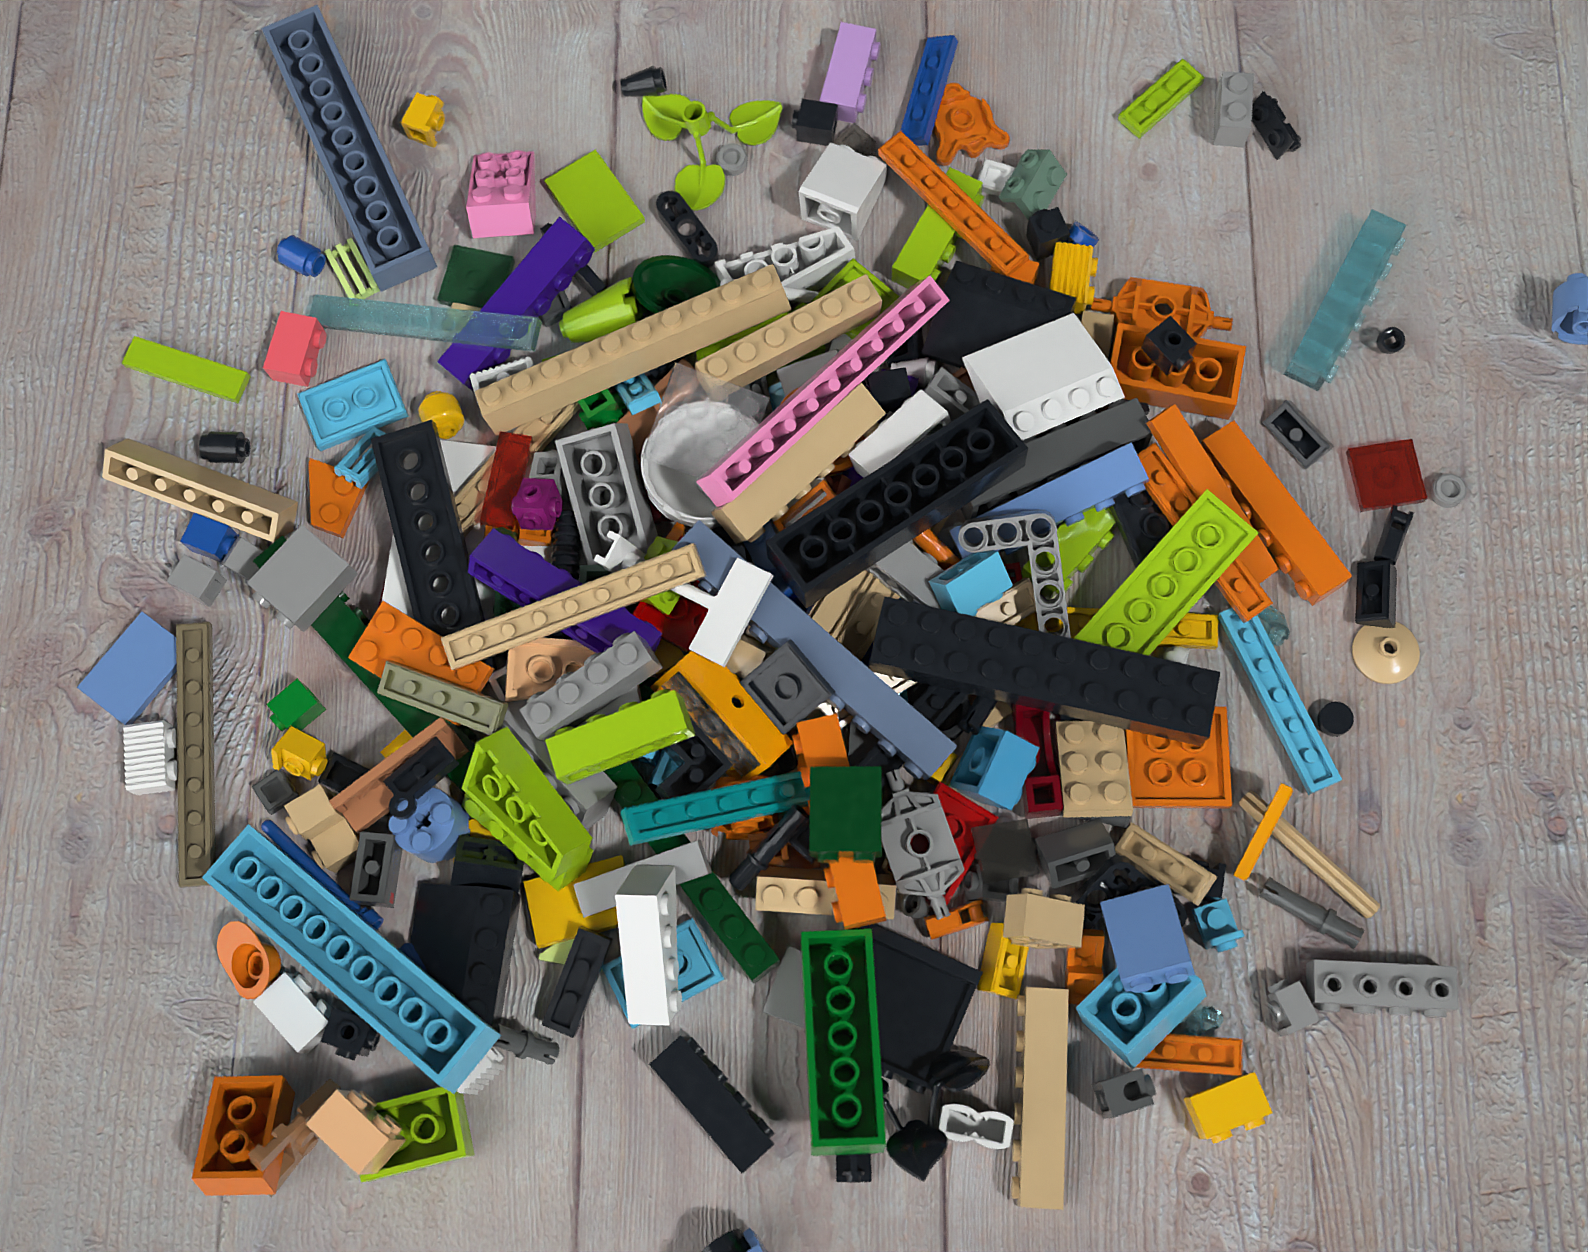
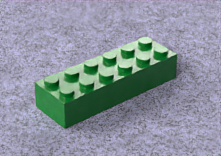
M872 929L801 932L800 945L811 1156L884 1153L886 1133Z

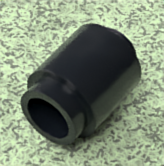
M210 431L208 434H203L199 441L200 456L203 460H209L210 463L242 464L245 458L249 457L251 451L250 441L248 438H245L243 432Z

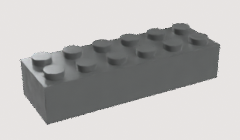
M1138 399L1116 401L1106 411L1098 414L1095 411L1083 415L1078 420L1079 422L1069 426L1067 424H1060L1051 429L1049 434L1040 438L1032 436L1023 440L1028 447L1025 466L961 507L960 509L965 520L976 518L1131 442L1136 453L1139 454L1148 447L1153 434L1146 424L1149 420Z

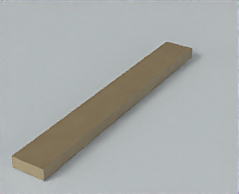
M210 622L176 624L179 887L211 886L202 877L216 862L212 624Z

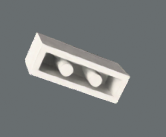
M918 391L913 397L908 398L892 416L883 420L878 428L865 440L857 443L856 448L848 454L856 472L865 478L951 423L949 414L946 409L924 391Z

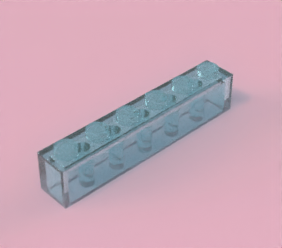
M1371 209L1284 373L1285 376L1316 391L1320 390L1324 382L1329 384L1332 382L1339 369V366L1334 364L1337 357L1344 358L1353 340L1348 338L1351 330L1358 332L1366 317V314L1361 313L1365 304L1371 307L1380 290L1375 287L1378 279L1384 281L1393 265L1388 262L1391 254L1397 256L1406 241L1405 238L1401 237L1406 224Z

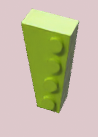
M505 727L477 741L462 790L554 878L584 861L592 841L591 835L510 729Z

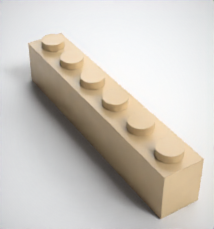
M867 274L697 361L695 363L696 377L709 400L717 401L878 317L881 311L882 299Z
M860 383L733 501L716 507L711 514L736 544L747 540L752 543L766 531L763 526L770 519L776 521L789 510L787 504L794 497L796 500H799L812 489L810 483L817 476L821 479L835 468L832 462L839 456L842 458L848 456L856 448L855 441L862 435L866 438L873 433L879 426L877 421L886 414L866 387Z
M128 438L105 449L102 478L271 542H275L282 535L285 536L294 530L298 502Z
M1026 987L1023 989V995H1017L1016 1014L1017 1016H1022V1031L1016 1030L1015 1051L1021 1052V1067L1015 1066L1014 1087L1020 1088V1103H1014L1013 1124L1019 1125V1140L1013 1139L1012 1161L1018 1162V1177L1012 1176L1011 1199H1017L1018 1207L1064 1210L1069 989Z

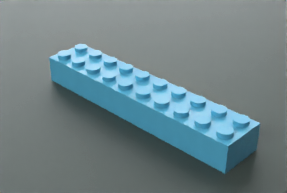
M248 824L203 875L202 878L434 1082L448 1091L455 1093L500 1038L501 1035L251 825Z

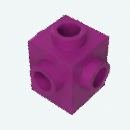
M523 478L517 496H514L512 499L511 508L521 529L552 531L556 518L561 515L563 501L554 479Z

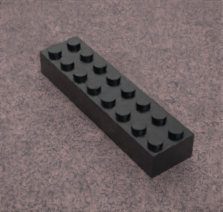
M986 399L766 540L767 558L803 606L808 608L1023 468L1026 462L1028 447L991 402Z

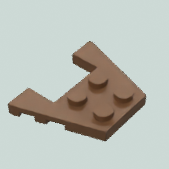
M330 1078L298 1107V1115L287 1126L281 1123L272 1131L274 1137L264 1148L258 1144L249 1153L251 1162L263 1172L283 1149L285 1150L277 1190L304 1156L310 1153L318 1142L319 1137L306 1123L336 1090H341V1087Z

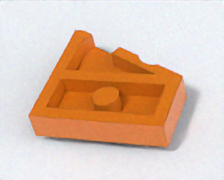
M310 458L311 525L315 529L344 538L369 481L360 489L356 486V482L352 481L350 483L346 481L344 475L341 477L337 476L334 466Z

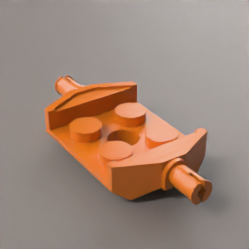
M1130 277L1126 281L1119 294L1113 296L1112 301L1094 297L1093 304L1091 305V311L1110 312L1111 315H1114L1116 328L1118 323L1154 329L1171 316L1189 336L1202 338L1207 329L1211 330V328L1231 331L1233 318L1214 316V311H1211L1208 295L1201 287ZM1161 303L1167 304L1172 312L1168 315H1161L1156 311L1155 306Z

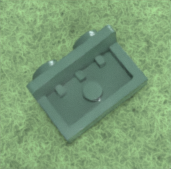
M1027 149L1007 180L999 198L1002 202H1015L1029 220V217L1035 212L1049 207L1067 173L1050 149Z

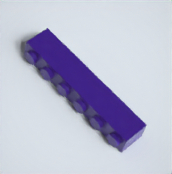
M559 216L437 362L474 392L469 377L471 373L476 375L478 371L482 373L483 370L494 369L498 364L505 362L515 344L529 334L531 325L539 316L544 315L549 310L553 299L559 292L564 291L570 285L574 274L589 263L592 253L596 249L586 237Z
M494 528L470 554L468 573L521 607L583 585L566 570L558 569L545 561L539 553L529 551L518 544L510 535L502 534ZM625 607L561 630V632L595 653H603L613 646L612 643L616 638L625 633L631 634L634 631L647 641L655 653L662 633L654 625L635 617Z

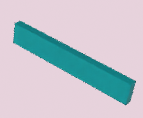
M801 771L627 807L623 808L620 814L631 846L788 811L793 804L807 807L809 806L808 800H810V786L804 788Z

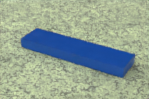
M954 35L927 38L900 130L916 146L929 145L958 44V40Z

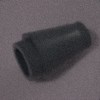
M650 66L621 79V88L624 97L660 96L662 92L667 91V83L662 67L655 68Z

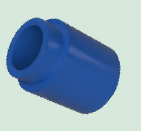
M294 235L283 239L277 247L279 262L304 276L311 275L316 277L325 266L326 256L321 253V250Z

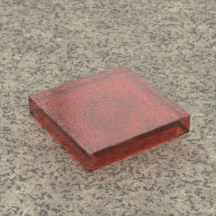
M1412 439L1348 448L1346 451L1360 512L1391 508L1392 505L1398 507L1424 503L1428 499Z

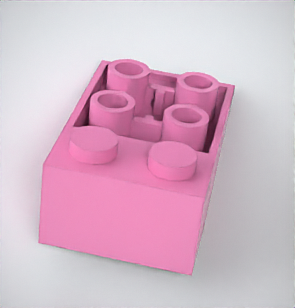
M515 150L510 153L494 154L485 152L480 155H474L466 204L473 238L534 234L536 221L534 151L524 152L522 150Z

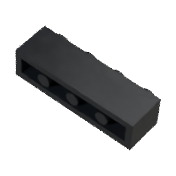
M680 1035L649 1065L741 1174H743L775 1145L771 1139L775 1133L762 1118L757 1122L747 1111L752 1106L739 1091L732 1094L724 1085L729 1079L716 1064L711 1067L706 1064L701 1058L706 1052L696 1040L691 1037L687 1041Z

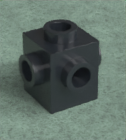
M333 1008L320 1042L337 1047L336 1055L355 1061L357 1055L368 1057L370 1051L376 1049L381 1034L355 1011L351 1010L350 1013Z

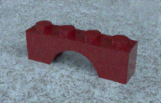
M1011 703L1015 735L1039 747L1035 767L1027 775L1022 786L1025 819L1059 816L1063 810L1059 775L1055 768L1052 753L1050 712Z

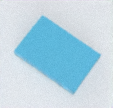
M386 359L297 394L320 452L366 434L373 426L381 428L409 416Z
M693 917L677 925L678 990L681 991L682 1002L725 979ZM622 956L603 965L602 969L628 1020ZM630 1024V1026H631L632 1029H634V1028H636V1027L642 1025V1024Z

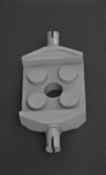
M899 769L885 773L893 794H891L892 798L882 807V845L897 885V893L927 896L929 900L931 899L936 919L947 917L951 914L943 895L946 894L945 890L963 873L964 867L937 794L909 792V789L904 788ZM917 833L925 835L929 842L928 849L922 854L915 853L910 846L911 838Z

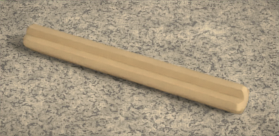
M1251 790L1239 801V805L1260 823L1269 804ZM1280 816L1271 834L1364 918L1372 917L1379 910L1380 904L1288 821Z

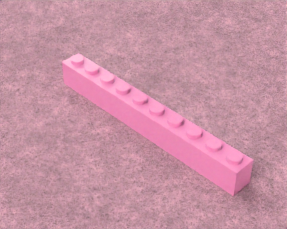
M931 275L915 283L696 481L717 507L733 501L950 301Z

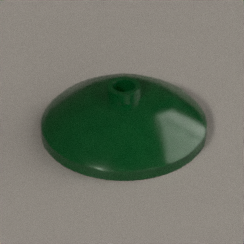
M661 255L648 258L636 267L632 277V290L638 301L648 311L656 314L719 287L721 281L709 268L694 260L680 256Z

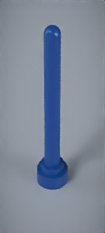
M265 820L262 823L261 829L287 855L376 930L381 927L384 919L374 909L362 908L359 904L349 900L350 896L272 820Z

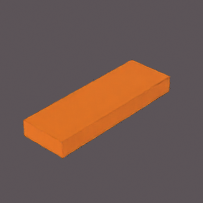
M1168 1034L1135 1068L1242 1076L1243 1039Z

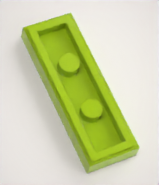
M1182 58L1119 114L1118 121L1140 139L1203 83L1205 77Z

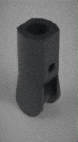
M1392 505L1374 555L1375 561L1391 559L1392 563L1396 565L1414 512L1409 511L1405 513L1397 510V506ZM1392 522L1402 525L1401 530L1391 527Z

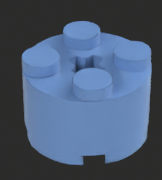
M1583 273L1569 275L1567 281L1559 285L1553 292L1552 331L1553 333L1555 331L1558 333L1560 340L1571 344L1588 345V277Z
M431 788L418 800L416 799V811L408 819L400 820L394 816L390 818L388 826L392 834L396 835L395 841L407 852L428 863H436L442 860L448 861L454 858L458 836L470 837L471 829L468 828L469 814L461 807V803L436 788ZM401 801L398 805V811L405 810L408 806V801Z

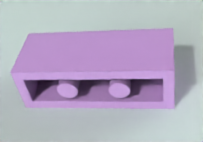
M844 22L840 24L820 97L821 102L838 104L839 121L855 124L858 112H864L867 94H863L865 86H871L874 68L870 67L872 60H878L881 42H876V29Z

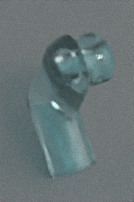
M1270 605L1257 614L1259 618L1268 623L1270 632L1267 635L1274 646H1281L1284 640H1288L1290 631L1283 613Z
M1212 1006L1202 1007L1187 1017L1183 1035L1201 1036L1202 1033L1211 1028L1217 1029L1221 1027L1223 1014Z

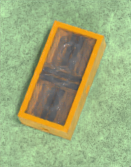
M690 651L653 683L650 688L654 693L663 689L676 690L683 697L691 719L733 764L725 773L729 777L735 778L736 781L750 780L751 777L757 776L769 768L794 742L787 736V733L783 735L739 683L741 680L737 675L732 673L726 666L724 668Z

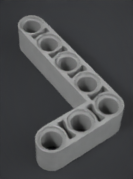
M1037 509L966 520L959 530L958 541L960 546L968 552L976 553L1028 546L1039 631L1071 638L1054 516L1046 510ZM1038 518L1048 520L1050 523L1049 531L1045 534L1034 533L1031 529V524L1034 520ZM1003 523H1011L1016 527L1017 532L1014 537L1004 539L998 534V527ZM976 527L982 531L983 539L978 543H970L965 539V531L968 528ZM1043 551L1050 552L1055 557L1053 564L1048 567H1041L1035 561L1037 555ZM1048 584L1054 585L1059 589L1058 595L1051 600H1047L1040 595L1041 588ZM1055 617L1063 622V626L1059 631L1050 632L1044 627L1045 622L1049 618Z

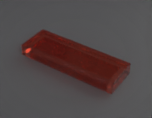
M500 431L480 517L481 525L514 529L516 516L512 513L511 504L513 497L517 496L522 480L526 475L533 443L532 436Z

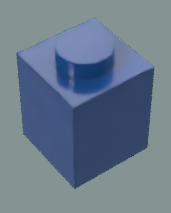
M194 513L180 542L194 553L222 562L239 535L226 524Z

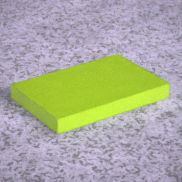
M596 149L544 180L546 187L578 232L586 237L596 249L593 253L645 223L643 214Z

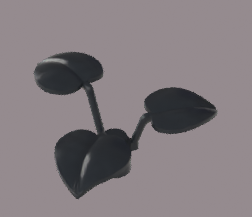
M950 1051L938 1056L929 1067L930 1076L937 1081L933 1084L927 1124L922 1120L915 1119L907 1122L903 1127L887 1098L883 1097L884 1108L897 1129V1132L888 1138L886 1149L890 1158L900 1168L923 1182L926 1180L929 1172L942 1158L948 1147L946 1134L934 1126L940 1088L944 1085L947 1090L957 1092L973 1086L988 1071L990 1059L972 1052ZM882 1078L884 1096L889 1091V1084Z

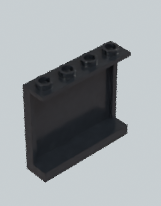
M876 924L854 928L872 929L881 1074L889 1080H892L894 1074L906 1079L905 1087L924 1095L926 1089L932 1091L933 1084L937 1081L930 1076L929 1067L938 1056L950 1051L983 972Z

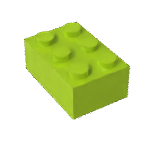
M438 1087L377 1103L374 1109L382 1117L389 1115L403 1128L399 1133L406 1141L377 1174L360 1175L361 1182H372L474 1156L475 1153L463 1093H458V1091L452 1093L443 1087Z

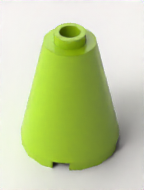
M632 277L622 279L564 312L563 320L559 321L563 337L569 338L572 343L591 342L644 318L643 314L647 313V309L638 301L632 290Z

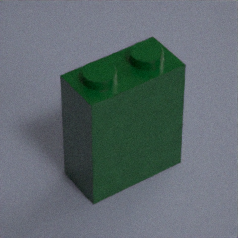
M881 766L810 767L811 857H817V862L837 863L839 862V857H853V862L873 863L875 862V857H882Z

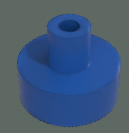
M1074 221L1068 229L1070 232L1069 237L1073 239L1070 243L1074 245L1085 244L1086 246L1091 245L1094 248L1099 241V238L1090 229L1079 222Z

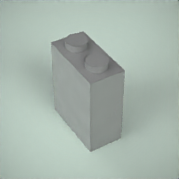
M301 525L247 584L256 591L252 597L264 608L267 609L272 605L279 611L275 617L285 626L291 629L296 625L301 631L305 632L358 574L349 563L306 527Z

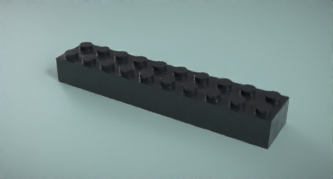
M885 596L868 668L874 673L1036 708L1200 746L1210 737L1220 678L1219 671Z

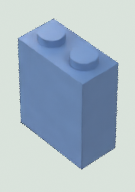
M1169 884L1100 902L1125 992H1145L1150 990L1153 985L1164 982L1171 984L1185 981L1188 976L1195 975Z

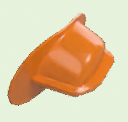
M231 921L223 926L217 940V952L220 962L239 995L245 999H256L281 976L280 954L274 946L261 942L248 924L241 921Z

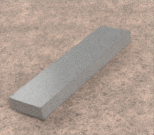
M697 840L573 884L583 917H588L616 907L615 894L635 865L675 866L676 885L712 872L702 842Z

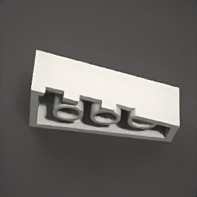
M837 226L799 237V241L788 245H783V242L772 245L771 250L753 254L751 251L741 254L740 259L729 262L723 259L714 262L720 281L724 278L738 279L773 264L783 287L816 292L825 287L852 258L855 259V251L840 227ZM789 301L790 305L796 303L795 301Z

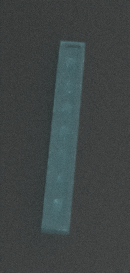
M317 294L314 295L309 314L310 317L317 318L324 329L533 352L536 350L542 324L538 317Z

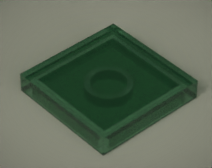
M454 244L437 298L439 304L452 307L453 302L482 308L512 273L515 263L514 257Z

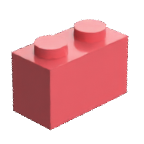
M284 311L280 312L263 365V369L272 380L308 387L311 377H314L317 372L318 363L316 359L319 350L324 347L326 342V332L318 319Z

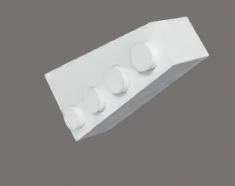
M635 865L615 894L628 1023L670 1025L676 1012H680L682 1006V994L678 990L679 962L677 959L675 866Z

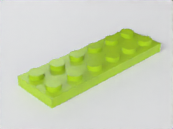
M1206 489L1074 639L1149 656L1259 532Z

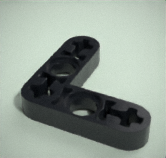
M1116 855L1109 858L1071 896V903L1085 905L1083 929H1091L1103 917L1100 903L1091 904L1087 901V896L1090 892L1102 890L1106 893L1103 901L1136 893L1144 886L1155 888L1162 885L1130 858L1124 855ZM1117 868L1121 871L1125 869L1128 877L1132 880L1130 885L1121 875L1115 877L1113 871ZM1172 894L1181 927H1183L1187 920V913L1180 900Z

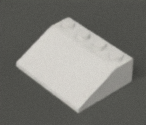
M1074 313L962 357L980 403L988 399L1021 440L1124 398L1113 366Z

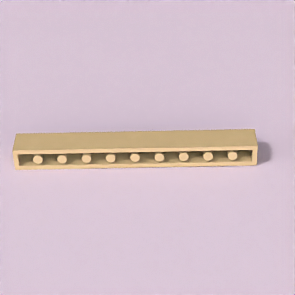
M771 264L474 392L482 417L497 436L780 314L791 311L792 308L776 269Z

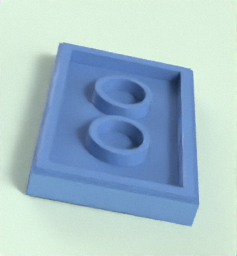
M141 612L77 688L124 725L133 724L177 672L176 637L144 612Z

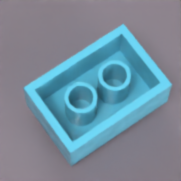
M1116 968L1076 1007L1082 1023L1133 1070L1207 995L1203 982L1197 975L1188 976L1185 981L1171 984L1164 982L1156 984L1145 992H1125L1118 968Z

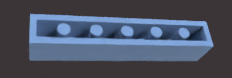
M1131 442L976 518L1041 509L1050 512L1054 516L1056 526L1065 522L1068 527L1085 519L1083 513L1095 508L1097 512L1113 506L1115 504L1114 498L1124 493L1129 498L1146 489L1144 484L1150 480ZM1038 518L1032 522L1031 529L1036 534H1045L1050 529V523L1044 518ZM1003 523L998 527L997 531L1002 538L1010 539L1015 536L1017 529L1011 523ZM962 525L951 529L950 532L964 559L973 552H968L960 546L958 535ZM976 527L968 528L964 533L965 539L970 543H978L983 539L982 531ZM1024 546L994 551H998V553L1005 551L1006 555H1010L1023 549Z

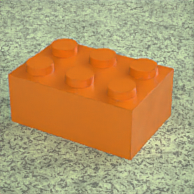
M283 1075L214 1077L192 1174V1180L206 1196L276 1194L284 1149L263 1172L251 1162L249 1153L258 1144L264 1148L274 1137L272 1131L281 1123L285 1126L290 1123L295 1092Z

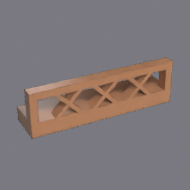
M442 717L329 800L333 808L344 815L356 833L360 834V832H363L389 812V802L394 794L383 781L437 736L456 760L469 752L452 727Z

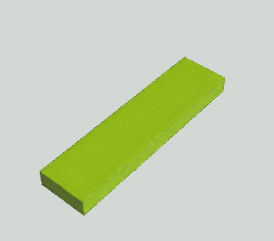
M134 336L122 361L126 368L239 404L251 377L248 372Z

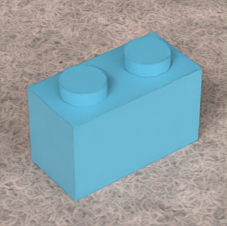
M994 550L973 552L929 581L941 609L970 616L976 615L977 609L986 603H992L1002 598L1003 592L1013 586L998 551Z

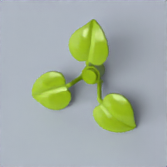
M680 94L643 96L642 99L643 116L646 125L656 138L664 141L674 140L679 137L684 128L688 129L695 139L700 166L688 165L684 167L675 179V191L695 211L705 209L715 203L725 187L726 179L722 168L719 165L706 166L701 136L709 132L711 122L713 121L731 134L737 132L738 138L743 144L755 146L765 143L773 136L783 109L780 102L771 100L743 103L731 112L729 117L733 126L731 127L716 117L713 111L707 113L703 103L690 101L687 97Z

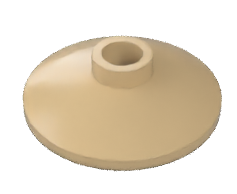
M1396 622L1395 628L1365 625L1357 632L1352 643V656L1355 665L1365 677L1377 683H1399L1415 671L1419 662L1420 650L1415 636L1407 627ZM1384 644L1392 645L1394 653H1387L1384 649Z

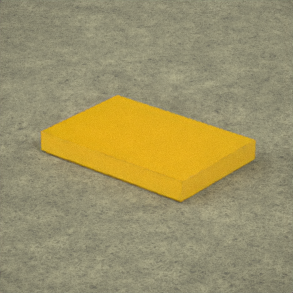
M622 855L588 864L585 873L560 891H557L541 877L523 881L536 945L539 949L575 939L580 926L598 933L618 928L616 907L583 917L573 884L624 867L625 861Z

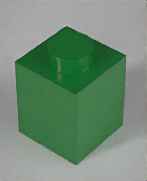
M298 678L266 704L273 712L269 718L282 732L291 726L302 731L327 710L311 690Z

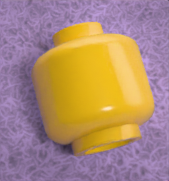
M435 391L428 394L420 403L418 411L421 422L433 420L436 423L440 439L452 438L462 429L464 415L458 400L452 394Z

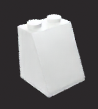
M829 143L799 189L801 219L825 229L839 226L846 237L858 241L887 179V164L875 156H864L856 153L849 146H838Z

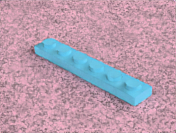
M1233 608L1220 612L1218 619L1308 795L1340 782L1342 778L1258 615L1243 623Z

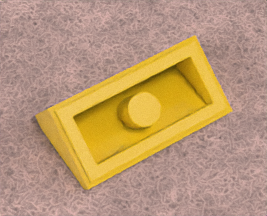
M991 923L980 970L983 974L977 985V990L1017 1000V995L1020 994L1029 947L1011 944L1012 939L1003 937L1004 923Z

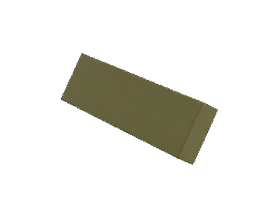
M386 661L377 691L378 694L488 735L502 729L509 705L507 702L395 661Z

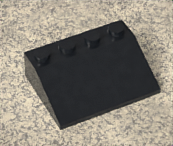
M956 260L943 289V292L950 301L934 315L922 350V356L966 369L962 357L1074 313L1076 297Z
M420 883L410 943L414 946L429 975L491 1027L497 1023L501 1024L521 895L513 890Z

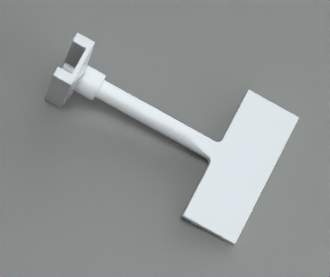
M609 531L607 537L614 541L608 554L605 558L596 555L594 558L595 562L611 573H615L644 562L646 554L622 536ZM737 558L716 596H712L688 583L671 589L708 608V613L688 649L725 668L773 575Z

